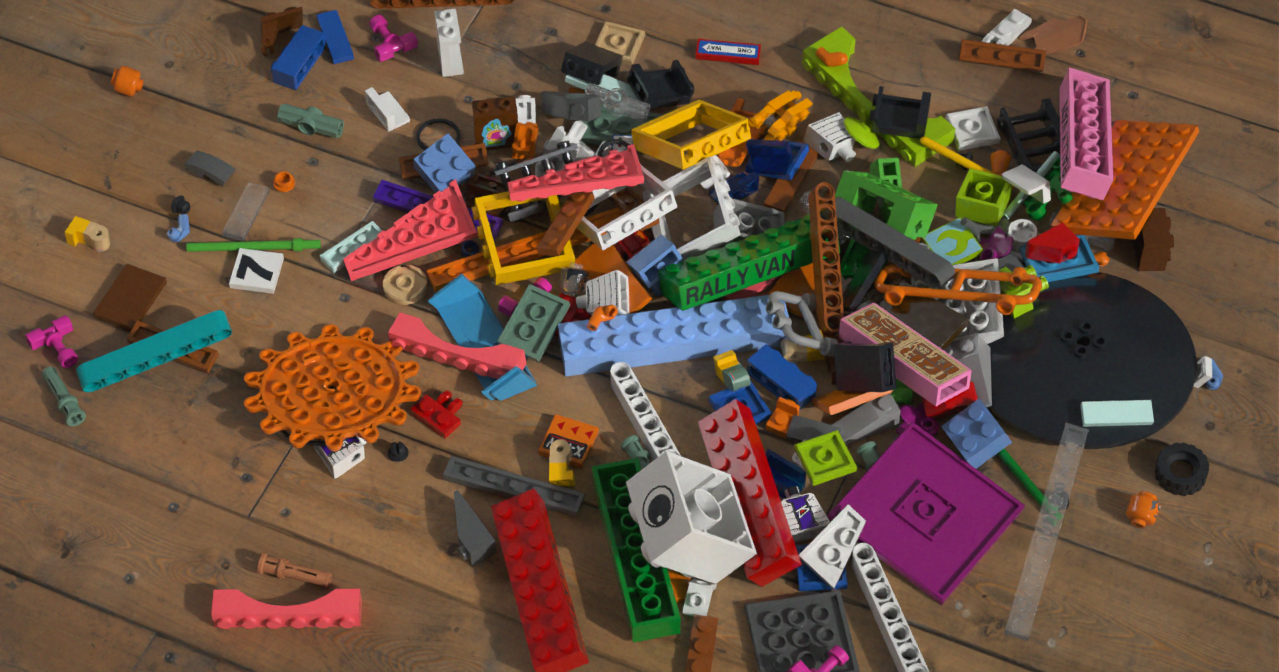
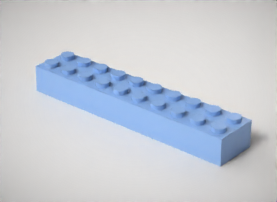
M770 295L700 304L684 311L676 307L618 315L612 320L601 322L596 331H591L586 327L589 320L558 324V340L565 377L609 371L612 365L617 362H625L630 367L716 356L729 350H733L734 353L759 350L765 344L775 348L780 347V342L786 336L782 330L773 328L772 321L775 315L766 312V304L769 301ZM779 301V302L784 303V305H785L784 314H785L786 317H789V316H788V312H787V308H786L785 302Z

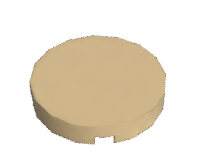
M407 265V267L396 266L389 270L383 278L385 296L391 302L398 305L416 303L427 293L428 282L426 275L420 268L413 265Z

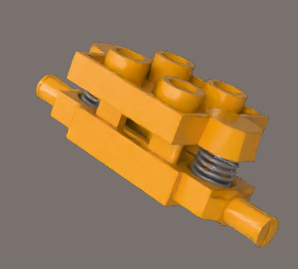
M788 90L769 101L760 112L748 120V123L751 127H756L757 129L767 126L769 130L764 140L769 145L776 141L780 143L787 135L791 136L798 129L796 124L802 122L810 114L808 110L813 103L806 98L796 104V101L802 97L801 93Z

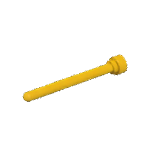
M923 136L920 139L922 145L967 169L971 168L995 174L928 137Z

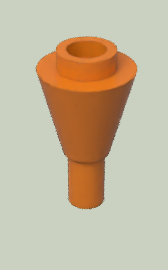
M997 150L990 154L992 172L1000 176L1006 172L1012 160V157L1006 151Z

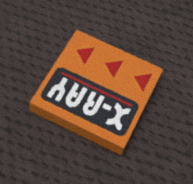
M555 414L538 453L549 458L550 445L555 440L562 439L568 442L573 455L569 465L583 468L598 436L599 427Z

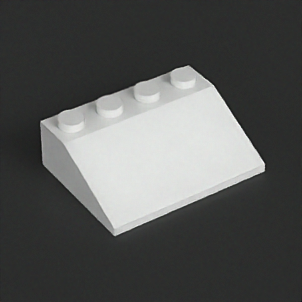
M998 258L953 265L957 269L999 272ZM951 277L939 289L950 290L955 277ZM965 278L959 291L1001 294L1000 281ZM934 298L967 317L970 322L953 341L978 334L989 344L1004 337L1003 315L997 311L996 303Z

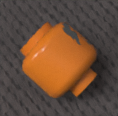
M1140 491L1139 494H1134L1130 498L1126 516L1131 520L1133 526L1145 528V526H1151L1156 522L1161 506L1154 494Z

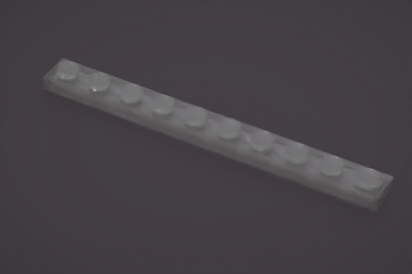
M1069 423L1065 424L1004 634L1028 641L1089 431L1088 429Z

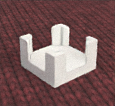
M576 121L567 136H565L566 132L563 126L557 127L546 149L557 148V143L569 140L570 143H575L578 146L577 149L570 151L573 162L592 156H598L601 145L595 153L583 143L581 138L587 130V125L582 121ZM611 145L604 149L602 157L607 156L612 147ZM562 154L556 155L564 163Z

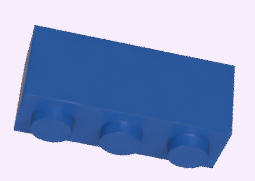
M302 25L293 34L290 43L283 48L278 60L273 62L271 66L273 83L296 91L325 50V33Z
M767 344L747 360L746 371L748 375L777 398L781 397L786 400H792L800 406L801 410L816 397L817 383L811 376L805 375L793 362L787 361L781 356L779 351L772 349Z

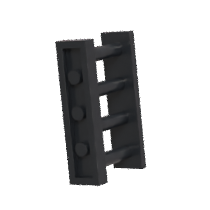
M1050 98L1041 100L1038 112L1010 118L1005 107L1001 108L1000 116L997 118V125L999 130L1003 131L1018 166L1023 164L1036 173L1043 164L1031 166L1028 158L1053 153L1054 151L1060 154V119ZM1040 120L1045 125V128L1016 133L1013 127L1014 125ZM1045 136L1052 140V144L1026 150L1021 145L1022 141Z
M569 140L556 144L557 148L509 164L508 161L497 163L495 168L490 170L491 175L501 176L505 192H508V182H511L509 171L521 168L523 177L532 175L529 165L541 161L546 174L547 170L553 169L550 157L562 154L565 165L573 163L570 151L577 149L578 146L575 143H570ZM545 199L529 202L522 206L521 204L508 206V210L503 212L505 221L513 222L548 210Z

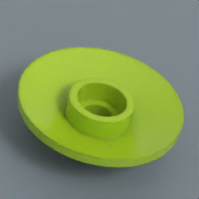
M846 117L844 119V127L856 141L870 149L878 148L879 140L876 134L872 132L873 125L867 120L862 122L853 117Z

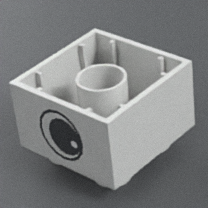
M665 451L626 482L632 501L629 504V512L635 522L639 524L644 540L641 544V551L644 558L652 566H663L681 572L688 578L696 577L716 584L757 554L731 474Z

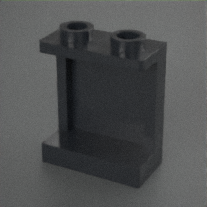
M583 42L565 52L561 72L589 83L600 85L604 73L614 77L618 76L623 55L588 42Z
M673 60L669 69L644 72L640 64H632L627 81L644 110L690 103L691 97L694 94V85L689 80L685 69L678 60Z
M879 86L878 94L873 96L872 106L875 107V110H871L869 123H873L872 132L921 139V137L925 136L931 93L923 92L922 99L919 100L884 95V87Z
M846 341L834 345L838 391L883 393L897 389L893 342L852 344L851 341Z

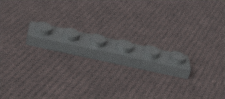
M451 456L443 473V480L506 498L514 497L535 488L544 500L546 509L573 517H578L585 500V493Z

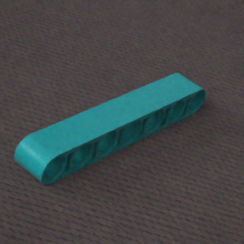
M213 311L85 362L76 368V373L83 391L87 393L94 392L222 341L231 336L232 329L224 311Z

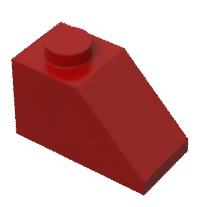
M1062 222L1029 240L1025 257L1027 259L1060 264L1076 256L1080 239Z
M970 382L969 389L937 406L921 396L926 416L938 420L963 411L978 400L973 382Z

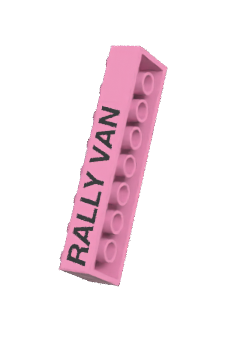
M1069 67L1060 86L1061 188L1100 200H1104L1113 181L1110 80Z

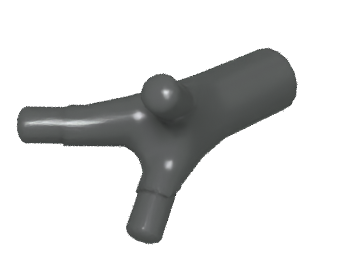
M966 217L962 218L960 222L962 226L969 229L975 235L978 243L982 241L980 231L993 230L994 228L993 225L977 224Z

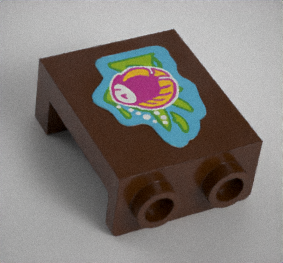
M515 97L472 101L475 144L485 143L486 150L511 148L514 143L516 124L518 123Z

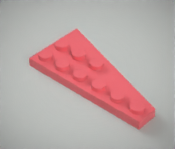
M631 144L627 146L625 151L618 152L615 149L609 151V155L602 158L592 156L564 165L565 169L555 172L554 169L546 171L545 175L540 177L530 175L508 182V191L511 201H525L531 198H547L553 195H569L575 192H592L597 189L609 190L620 186L632 187L644 183V176L635 145Z
M456 179L449 183L450 186L442 192L439 190L428 202L418 205L394 222V226L387 231L383 230L377 234V238L373 241L363 244L346 256L343 260L351 281L478 237Z

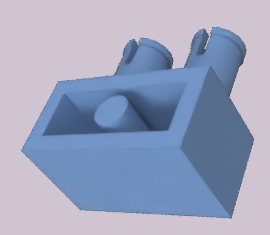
M661 234L629 259L627 264L638 280L648 288L650 287L655 296H659L661 291L659 290L658 270L664 269L670 264H678L683 261V258L675 245Z

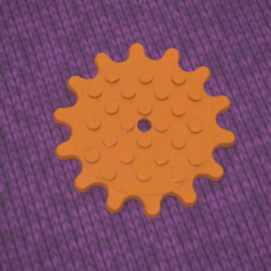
M329 324L322 328L321 335L315 339L306 338L300 332L290 333L287 336L290 346L285 351L262 350L259 353V358L268 367L264 371L249 372L244 376L246 385L250 388H256L260 392L255 396L245 399L244 406L251 413H268V416L260 423V428L265 434L288 430L292 432L289 441L294 448H302L312 439H322L330 451L336 452L341 449L343 440L346 438L357 436L366 443L376 442L379 437L377 426L381 423L404 424L407 413L399 408L398 405L403 402L417 401L421 395L420 387L409 385L405 380L416 376L420 368L419 364L415 361L400 362L395 359L401 353L402 346H399V348L393 347L391 344L393 340L380 345L373 343L374 332L369 327L360 328L352 336H343L339 333V328L336 325ZM333 386L337 390L335 391V389H330L328 387Z

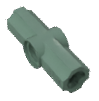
M281 104L277 115L278 122L298 127L306 135H314L316 132L333 138H340L343 133L344 120L324 115L316 107L310 106L307 109H302L288 104Z

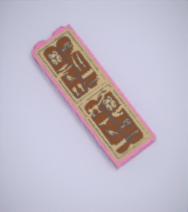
M876 303L863 307L840 320L839 338L845 342L851 341L852 344L893 342L896 378L933 405L937 406L969 389L971 369Z

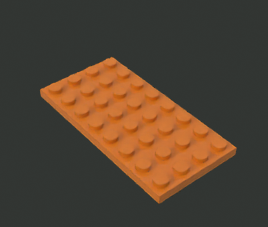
M1116 120L1111 128L1113 181L1104 200L1089 198L1084 194L1071 192L1073 195L1072 200L1062 206L1050 227L1053 228L1063 222L1075 235L1136 239L1199 133L1198 125Z

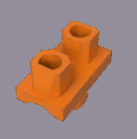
M528 121L525 124L520 122L516 124L514 143L512 144V158L524 159L535 155L539 129L537 124Z

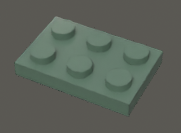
M529 284L497 341L498 345L506 344L522 349L525 352V357L539 363L558 329V324L562 322L567 313L570 302Z

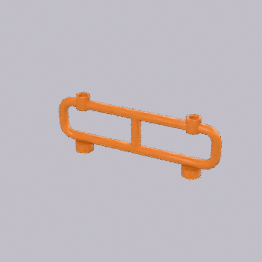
M895 264L881 268L874 280L875 289L880 293H884L886 302L893 306L900 305L904 296L996 303L997 311L1003 315L1013 313L1016 305H1025L1035 301L1042 288L1040 278L1027 274L1026 270L1022 267H1016L1012 273L954 268L955 274L952 277H955L950 290L883 284L886 276L891 273H901L904 277L912 276ZM965 278L1011 282L1015 286H1021L1023 283L1033 284L1030 293L1023 296L959 291Z

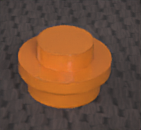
M282 171L276 174L273 179V186L279 192H288L294 188L295 179L289 172Z

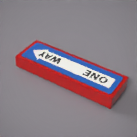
M698 39L696 59L759 65L761 44Z

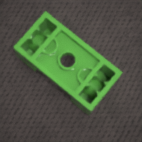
M843 171L835 198L841 197L863 211L872 213L878 196L883 197V202L893 205L887 225L913 240H916L917 237L926 238L938 204L870 173Z

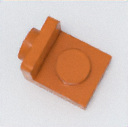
M779 397L777 407L766 424V430L787 439L786 435L793 415L799 416L800 406L792 400Z

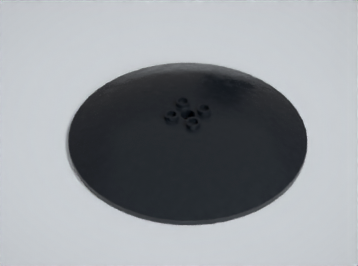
M1102 272L1048 282L1049 288L1041 291L1036 300L1032 302V310L1015 319L1010 314L1003 315L1004 337L987 344L990 347L992 392V406L988 408L1001 420L1019 432L1034 439L1062 447L1076 449L1113 448L1131 444L1153 435L1173 421L1182 411L1193 391L1196 379L1197 360L1194 344L1187 328L1178 315L1163 300L1140 285ZM1085 342L1088 346L1078 345L1077 343ZM1151 400L1154 418L1152 425L1083 427L1081 402Z

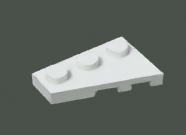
M847 505L799 554V558L833 590L866 520L851 506Z

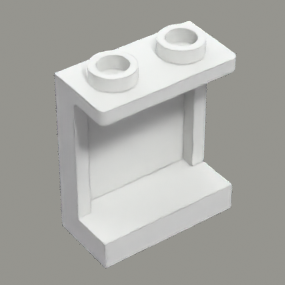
M456 9L434 11L442 76L462 75L464 70L459 46L461 36Z

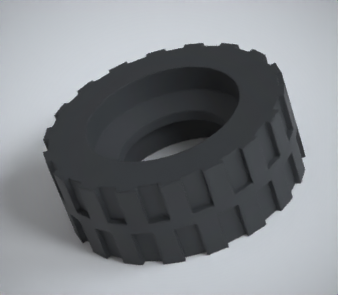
M1183 442L1173 443V445L1169 444L1158 455L1155 466V478L1165 491L1171 492L1173 495H1193L1195 492H1199L1206 483L1210 466L1207 456L1202 453L1201 449L1196 448L1192 444L1189 445ZM1174 461H1185L1192 465L1194 472L1188 478H1181L1171 472L1170 466Z

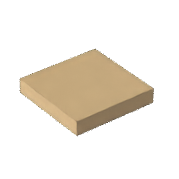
M605 21L595 45L623 55L621 64L632 66L645 38V31Z

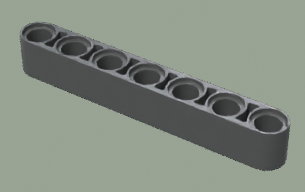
M841 197L835 198L837 230L873 252H883L887 256L886 260L935 289H939L955 274V269L948 260ZM821 214L822 219L827 220L825 215Z

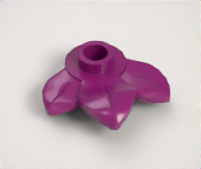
M997 226L988 240L981 238L982 241L979 244L983 251L979 255L980 261L996 258L999 260L1005 257L1013 246V237H1006L1004 230Z
M923 402L919 403L917 408L911 405L899 407L900 417L904 423L896 429L897 434L900 435L911 422H914L932 437L938 433L939 423L935 418L926 416Z

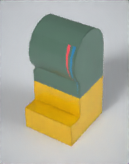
M733 350L713 357L716 375L731 392L750 386L749 375L736 359V354Z

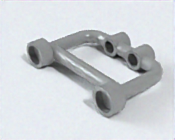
M780 291L772 292L766 304V312L775 315L772 321L773 328L782 330L786 338L795 344L818 349L822 355L833 357L834 345L838 344L836 339L828 337L823 339L811 313L816 308L815 295L804 293L801 297ZM779 301L798 305L813 339L793 332L791 329V318L785 316V305Z

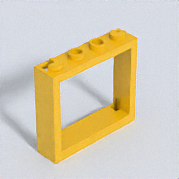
M699 99L631 129L633 144L637 151L683 170L709 156L712 157L751 139L749 118ZM699 124H705L717 129V131L682 147L666 141V139Z
M508 191L475 198V207H472L474 221L478 220L479 240L483 239L484 245H482L483 256L485 259H489L490 264L487 265L488 274H490V277H494L495 285L564 272L575 268V256L570 239L560 256L501 267L486 215L488 210L545 199L551 222H553L561 210L557 195L547 198H531L525 201H511Z

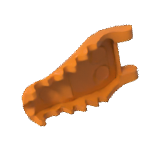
M738 98L730 112L750 120V118L755 116V113L742 110L745 100ZM750 126L751 139L719 153L718 158L724 165L730 167L740 166L748 151L766 133L767 126L760 127L759 129Z

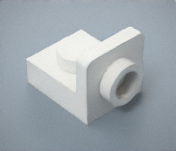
M520 95L518 98H515L518 122L525 124L528 121L536 124L535 98H531L529 95Z

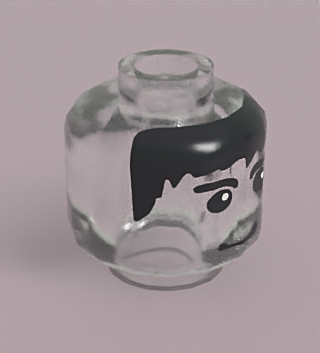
M570 262L569 267H563L559 279V288L563 290V294L580 296L581 293H585L586 283L589 281V272L583 269V264Z

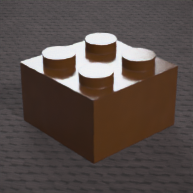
M1154 208L1136 239H1133L1138 272L1165 271L1167 262L1171 260L1170 248L1174 247V236L1169 232L1171 229V219L1166 216L1165 208Z

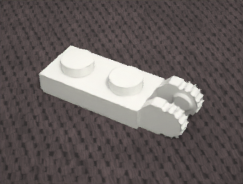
M1014 9L983 38L982 42L1010 45L1030 26L1032 19Z

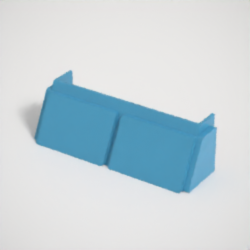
M463 274L457 276L428 300L440 313L458 346L484 348L498 345L497 341L504 328L478 286ZM526 365L523 371L515 366L498 380L475 373L484 388L482 394L491 401L494 399L502 401L537 386V382Z

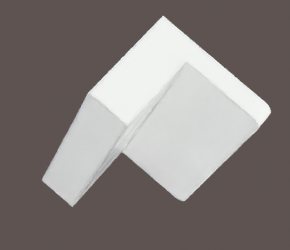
M373 87L365 90L367 106L388 132L410 121V117L390 92L378 95Z
M1023 164L1002 173V179L1025 194L1031 195L1043 204L1051 201L1050 182Z

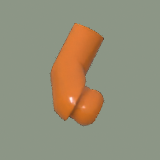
M823 47L818 48L815 53L829 67L841 66L848 61V56L845 53H829Z
M607 305L596 308L586 327L591 331H596L601 322L615 318L618 313L617 307Z

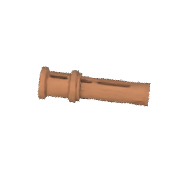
M263 552L258 562L257 573L259 574L265 572L276 575L278 579L289 577L329 588L331 584L332 573L289 563V560L284 557L278 559L270 557L267 553Z

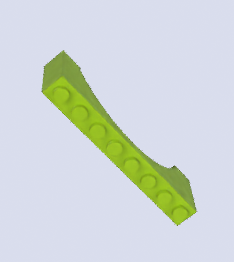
M841 26L804 49L802 65L821 84L830 89L834 96L842 100L848 109L853 110L862 122L863 120L869 122L870 112L875 110V107L856 87L848 67L850 55L855 52L856 39ZM823 47L829 53H845L848 56V61L841 66L829 67L815 53L818 48ZM942 116L928 118L925 137L947 147L954 142L956 128ZM876 133L891 148L900 153L905 161L911 163L914 167L937 153L922 145L920 139Z

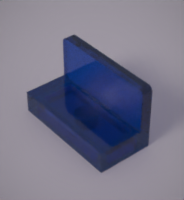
M749 139L746 147L750 158L745 171L746 173L786 175L794 158L789 141Z
M754 171L748 175L740 172L727 180L730 187L728 194L732 199L741 201L759 190V176ZM714 187L709 190V196L719 205Z
M767 449L765 455L779 496L787 499L784 491L791 486H797L801 493L806 486L807 474L805 470Z

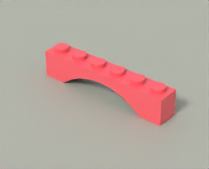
M401 312L388 332L389 340H393L391 343L393 347L399 348V346H402V350L414 353L416 356L427 357L438 363L453 365L461 370L466 369L480 376H488L498 380L515 366L523 371L526 365L525 352L522 349L506 344L484 348H468L453 345L435 336L420 318Z
M222 589L213 591L211 616L214 627L229 629L231 627H244L247 629L255 627H269L272 629L293 627L299 629L304 627L328 628L335 626L352 628L354 626H361L362 598L360 589H334L329 594L312 602L280 606L259 602L246 596L238 589Z

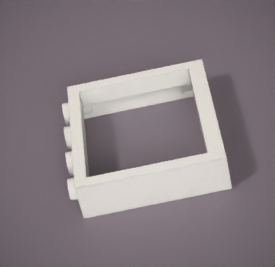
M710 156L663 181L664 184L672 189L675 197L712 177L725 220V224L678 248L677 250L683 261H686L689 257L703 255L707 251L713 250L741 235L738 227L740 221L733 211L735 204L728 194L730 187L723 177L725 170L721 163L717 164ZM647 190L642 192L644 202L655 197ZM665 215L659 218L660 224L652 226L654 238L656 239L662 234L672 242Z
M642 165L644 183L640 185L655 197L599 229L584 216L577 226L579 231L602 250L677 208L672 189ZM628 186L615 187L609 190H593L595 199L589 208ZM570 194L558 199L561 208Z

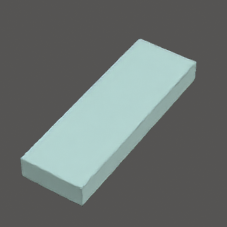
M371 221L321 254L320 261L333 273H336L345 267L343 259L363 244L373 241L377 238V234L383 230Z
M1151 400L1081 402L1080 404L1083 427L1152 425L1154 423Z

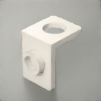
M695 578L691 580L682 611L683 614L693 617L694 615L707 616L712 592L716 589L717 584Z

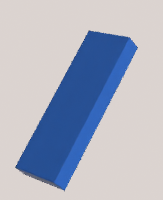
M337 9L317 14V21L321 32L325 33L326 45L333 64L353 60L354 54Z

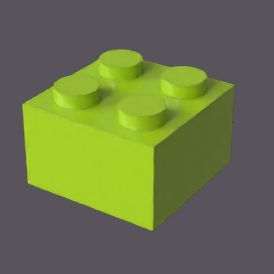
M970 168L956 196L955 216L960 218L966 217L972 221L997 227L1011 199L1012 185L1002 179L1000 175Z

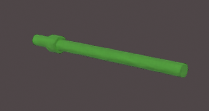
M293 238V240L187 243L186 249L187 252L239 251L240 248L250 250L293 249L294 251H303V249H321V240Z

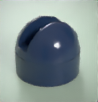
M466 240L462 243L461 254L464 258L478 254L479 245L477 242Z

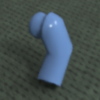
M179 215L177 217L178 228H172V231L168 230L167 236L172 242H180L190 233L188 215Z
M1211 358L1212 378L1206 382V386L1208 389L1216 390L1222 383L1223 374L1214 359Z

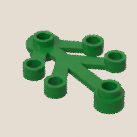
M1059 157L1052 164L1053 170L1043 178L1050 182V196L1056 191L1060 202L1066 204L1072 200L1073 195L1066 189L1061 188V160ZM1029 195L1023 202L1029 217L1035 221H1041L1045 218V207L1048 202L1043 204Z

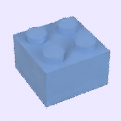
M449 133L414 158L415 170L435 193L439 190L441 192L450 186L449 183L455 179L458 187L473 177L476 171L474 163Z
M980 399L942 426L966 461L976 469L1012 443Z

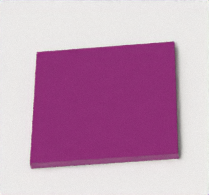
M911 422L832 509L827 517L832 522L847 505L851 506L866 520L857 542L871 545L879 559L942 606L1024 510L1025 505L914 422Z

